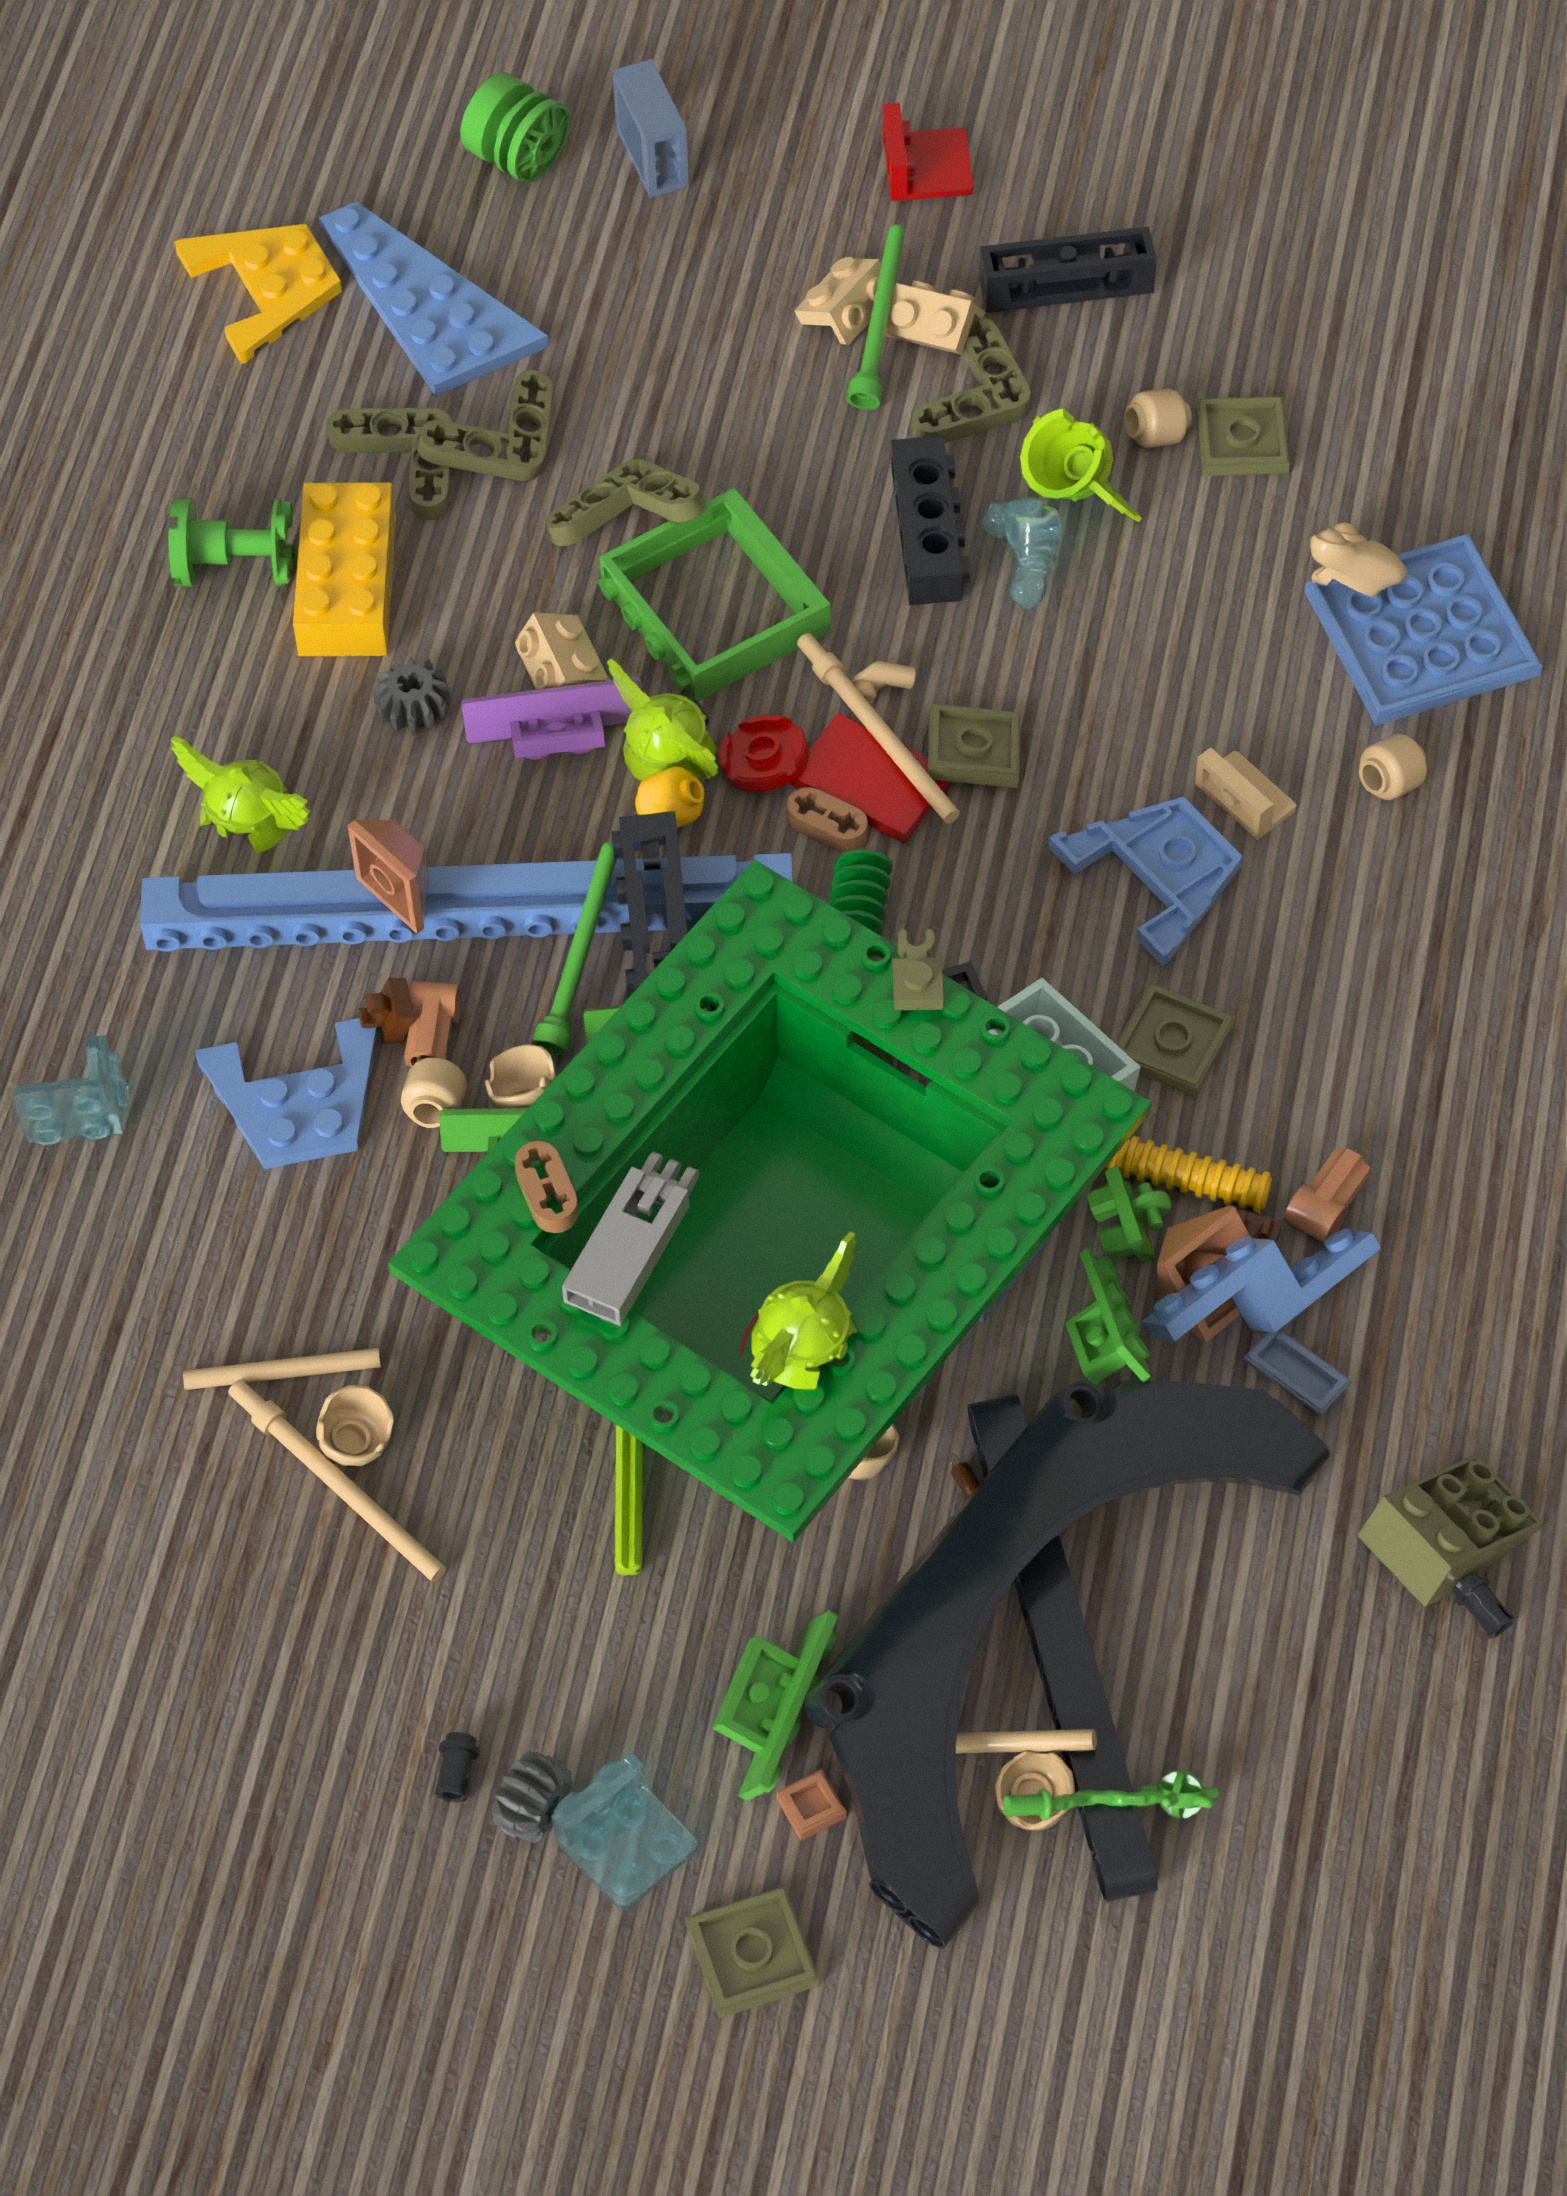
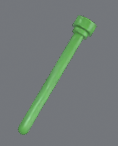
M893 224L888 229L861 369L855 375V378L849 381L846 400L850 405L858 409H876L880 406L883 386L880 383L877 372L905 230L900 224Z
M611 841L604 843L601 847L550 1015L545 1016L543 1022L536 1025L531 1041L532 1045L542 1046L551 1054L566 1055L573 1035L569 1031L571 1025L567 1022L617 862V859H614Z

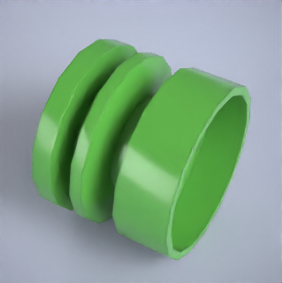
M503 71L492 75L473 95L463 116L460 127V140L464 148L487 162L496 163L501 171L509 173L511 177L528 184L538 180L558 159L569 133L570 113L567 106L551 99L550 96L544 93L535 92L531 85Z

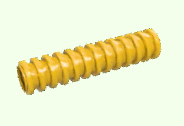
M1133 1136L1131 1140L1128 1139L1105 1167L1109 1170L1118 1166L1124 1178L1129 1179L1131 1175L1137 1176V1181L1142 1183L1145 1179H1150L1151 1184L1154 1186H1158L1160 1182L1165 1183L1168 1190H1173L1176 1186L1180 1188V1192L1183 1194H1187L1190 1190L1194 1191L1195 1197L1202 1198L1203 1194L1209 1195L1210 1201L1216 1202L1218 1198L1224 1199V1204L1227 1206H1231L1232 1202L1238 1203L1239 1209L1242 1210L1250 1206L1253 1207V1212L1257 1214L1264 1210L1272 1184L1271 1173L1268 1171H1264L1260 1175L1256 1173V1168L1253 1167L1246 1171L1242 1170L1241 1164L1235 1163L1233 1167L1227 1166V1161L1220 1159L1219 1163L1212 1162V1156L1206 1155L1204 1159L1198 1158V1153L1193 1151L1190 1155L1183 1154L1184 1150L1179 1147L1175 1151L1169 1150V1145L1164 1143L1161 1147H1156L1153 1140H1148L1145 1144L1140 1142V1137Z

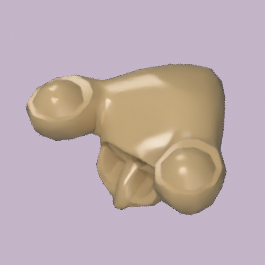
M1338 523L1334 527H1329L1327 530L1314 534L1311 537V555L1316 562L1323 565L1313 572L1311 576L1313 583L1318 582L1328 586L1336 580L1360 593L1375 598L1380 591L1401 584L1407 579V568L1394 552L1375 540L1367 541L1363 535H1359L1356 527L1350 523Z

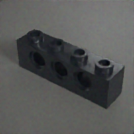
M943 436L891 440V473L909 605L962 601V583H970V568L968 556H960L959 548H965V532L963 521L955 522L954 514L960 513L959 488L950 487V479H955L956 476L954 453H946Z

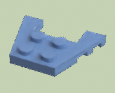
M1185 797L1129 812L1128 818L1105 824L1101 820L1087 824L1085 831L1066 835L1065 831L1049 837V849L1074 875L1113 851L1164 903L1167 909L1137 928L1136 939L1162 966L1169 963L1242 867L1243 856Z
M359 1018L336 1022L335 1029L342 1064L252 1082H245L237 1042L195 1050L199 1068L203 1074L207 1075L220 1101L226 1105L232 1114L238 1129L263 1168L269 1169L359 1150L367 1103L366 1093L374 1062L373 1052L379 1033L378 1027L363 1028Z

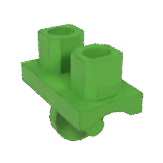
M1118 1166L1104 1171L1108 1183L1086 1194L1093 1216L1098 1223L1116 1215L1120 1217L1121 1224L1099 1232L1105 1253L1111 1261L1136 1254L1142 1264L1155 1259L1144 1222H1148L1149 1228L1152 1231L1159 1230L1164 1226L1161 1217L1166 1215L1172 1207L1169 1195L1162 1191H1152L1149 1183H1142L1136 1188L1139 1196L1135 1198L1131 1184L1124 1181Z

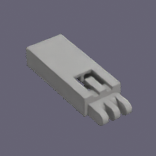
M652 1152L641 1170L631 1167L562 1285L564 1303L621 1326L689 1208V1194L697 1182L699 1170L689 1166L680 1181H677L676 1178L680 1172L681 1163L670 1159L662 1173H657L661 1167L663 1155ZM654 1203L662 1206L652 1224L636 1217L638 1212L650 1217Z

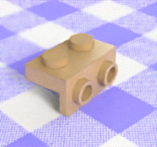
M845 257L835 262L831 267V272L818 285L807 292L804 301L794 310L800 323L805 325L831 326L840 344L849 345L870 323L881 269L880 260Z
M913 281L911 286L895 283L885 336L962 355L973 318L982 319L985 311L974 303L975 297L958 290H950L949 295L936 293L937 288L919 281Z
M533 612L516 639L515 646L536 690L609 681L578 615Z

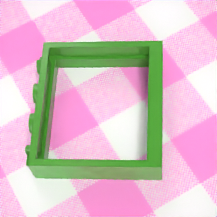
M735 488L707 501L705 511L697 518L679 523L670 520L599 556L601 579L598 580V585L605 598L609 601L614 599L621 608L622 616L631 630L637 629L644 637L646 647L655 660L661 659L668 667L669 675L675 686L679 690L685 689L691 698L696 701L708 697L799 649L797 641L803 634L811 633L815 639H818L831 632V604ZM728 531L795 615L696 665L630 581Z

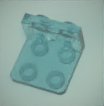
M105 1035L86 1037L88 1078L20 1085L13 1088L15 1108L25 1138L29 1143L52 1145L61 1140L76 1138L101 1139L107 1135L122 1133L121 1107L129 1106L128 1086L126 1078H122L119 1053H110Z
M629 1752L620 1761L614 1759L606 1763L596 1773L592 1784L579 1794L572 1792L563 1798L556 1806L554 1815L551 1816L555 1842L607 1898L621 1910L632 1907L697 1851L696 1838L648 1789L645 1765L632 1752Z

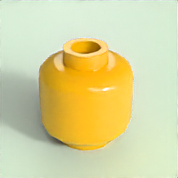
M683 767L664 769L647 776L641 781L635 798L638 815L675 811L677 828L691 824L700 817L703 810L704 788L701 782Z

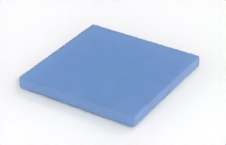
M1469 533L1398 554L1397 556L1404 563L1408 571L1406 581L1380 591L1375 598L1360 593L1336 580L1328 586L1318 582L1313 583L1312 581L1305 583L1304 592L1375 726L1541 676L1542 664Z

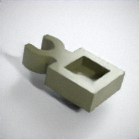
M926 929L925 942L918 946L911 945L907 941L906 930H900L898 933V954L901 958L892 959L894 1010L943 1009L942 957L932 958L935 951V935L932 929Z

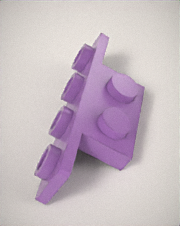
M639 677L630 678L642 691L641 679ZM612 680L469 698L462 701L464 727L468 743L512 738L515 758L525 757L532 760L545 758L552 753L570 751L575 754H583L592 751L594 748L605 747L603 726L627 723L632 710L621 698V693Z

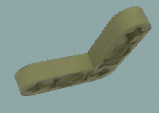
M982 317V319L973 318L962 353L979 387L917 406L912 414L911 431L913 438L943 436L944 443H948L1019 421L1029 413L1031 405L1030 387L1001 332L992 320L986 317ZM976 336H979L981 340H986L985 350L982 351V345ZM997 363L1003 365L1006 370L1001 374H990L983 368L989 364ZM1008 387L1011 399L1017 402L1012 403L1009 398H1004V388ZM973 406L981 409L983 413L977 417L969 418L963 416L960 411L965 407ZM931 421L932 425H934V426H936V427H931V425H930L929 423H925V422Z
M536 370L523 371L516 377L511 393L506 433L444 420L428 421L422 426L417 443V450L420 456L427 462L517 481L535 479L540 473L545 457L553 393L551 380L544 373ZM528 389L535 390L536 399L534 404L527 403ZM522 419L531 420L537 424L539 429L533 432L525 431L518 426L517 421ZM434 438L442 440V446L434 444ZM458 442L462 443L461 450H456ZM481 444L488 447L492 454L487 457H480L475 455L469 447ZM521 447H529L527 463L520 461Z
M437 408L341 409L331 414L326 425L329 443L335 450L345 453L411 452L409 496L412 512L421 519L434 520L444 516L450 506L452 467L441 465L432 470L424 469L420 464L425 459L420 456L417 450L422 426L432 420L452 422L447 412ZM386 425H397L401 428V431L393 436H384L379 433V430ZM366 427H370L371 434L366 433ZM409 427H414V434H410ZM344 428H351L350 433L344 434ZM434 438V444L442 446V440ZM426 485L434 486L435 495L432 501H425L427 494Z
M636 459L621 464L552 511L545 519V525L555 545L567 546L582 540L633 504L679 523L687 522L700 516L706 509V502L701 488L696 482L649 461Z

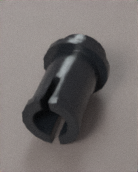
M1473 1572L1463 1578L1453 1588L1452 1591L1457 1596L1455 1602L1458 1606L1465 1605L1485 1630L1486 1635L1493 1639V1637H1497L1506 1631L1516 1619L1512 1614L1510 1615L1488 1587L1489 1579L1486 1576L1481 1578L1477 1572Z
M451 1732L446 1735V1740L440 1742L439 1751L443 1754L437 1787L434 1792L435 1795H438V1798L450 1802H464L467 1800L472 1763L474 1759L479 1757L480 1749L476 1746L477 1739L472 1735Z

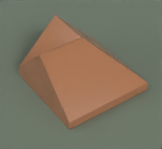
M395 820L352 821L347 826L356 879L418 934L424 929L429 876L425 847Z
M1226 1206L1167 1228L1157 1264L1154 1296L1158 1300L1169 1294L1180 1292L1191 1283L1190 1277L1193 1273L1204 1266L1217 1263L1227 1255L1225 1251L1230 1244L1242 1237L1250 1236L1235 1207ZM1231 1297L1191 1328L1190 1331L1201 1341L1207 1343L1238 1318L1241 1313Z

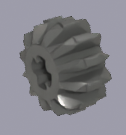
M410 656L407 665L401 666L393 661L390 667L391 672H379L378 685L375 686L373 691L374 702L377 704L378 715L382 722H391L395 732L405 726L409 728L413 735L419 726H424L432 731L434 720H445L446 706L450 705L449 701H451L450 688L447 686L446 676L442 669L434 670L429 659L417 665Z
M531 1751L522 1755L520 1760L513 1762L511 1770L507 1775L503 1776L500 1788L495 1791L496 1800L491 1806L493 1824L502 1828V1832L514 1839L519 1838L527 1843L530 1841L533 1843L540 1841L545 1834L552 1831L554 1823L557 1819L561 1818L564 1807L569 1803L568 1795L573 1789L571 1771L562 1766V1762L549 1755L546 1757L543 1754Z

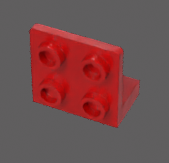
M899 103L883 104L882 140L890 200L901 201L972 195L974 193V184L965 128L910 131L909 120L901 119Z

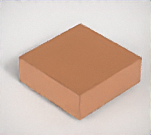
M822 1769L776 1791V1799L800 1841L846 1819V1809Z

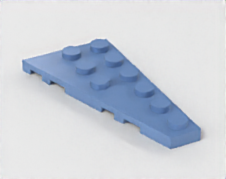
M358 202L319 217L322 232L435 397L549 347L548 335Z

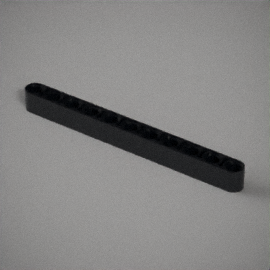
M1017 1394L971 1403L967 1406L970 1429L984 1478L1028 1426ZM1058 1534L1021 1570L1013 1582L1055 1730L1095 1729L1096 1749L1061 1751L1064 1763L1073 1773L1075 1792L1091 1789L1095 1791L1119 1790L1133 1792ZM1106 1804L1077 1806L1104 1901L1107 1903L1156 1892L1158 1890L1156 1869L1138 1806L1127 1805L1121 1807Z

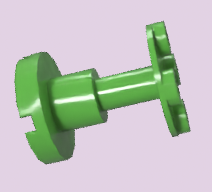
M174 498L172 500L169 517H178V525L169 528L168 545L170 572L172 579H175V587H193L197 579L198 565H228L230 556H271L276 586L281 587L283 584H289L290 570L295 568L294 544L286 543L288 528H292L293 524L291 501H282L281 498L274 500L271 529H230L228 520H198L193 498Z

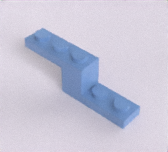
M1342 1229L1330 1235L1324 1242L1325 1247L1313 1257H1306L1289 1268L1274 1240L1251 1238L1250 1236L1242 1237L1226 1248L1225 1252L1227 1255L1217 1263L1204 1266L1193 1273L1190 1277L1191 1283L1180 1292L1169 1294L1160 1299L1153 1307L1155 1311L1141 1321L1150 1338L1175 1342L1232 1297L1251 1330L1276 1333L1379 1251L1381 1247L1372 1232Z

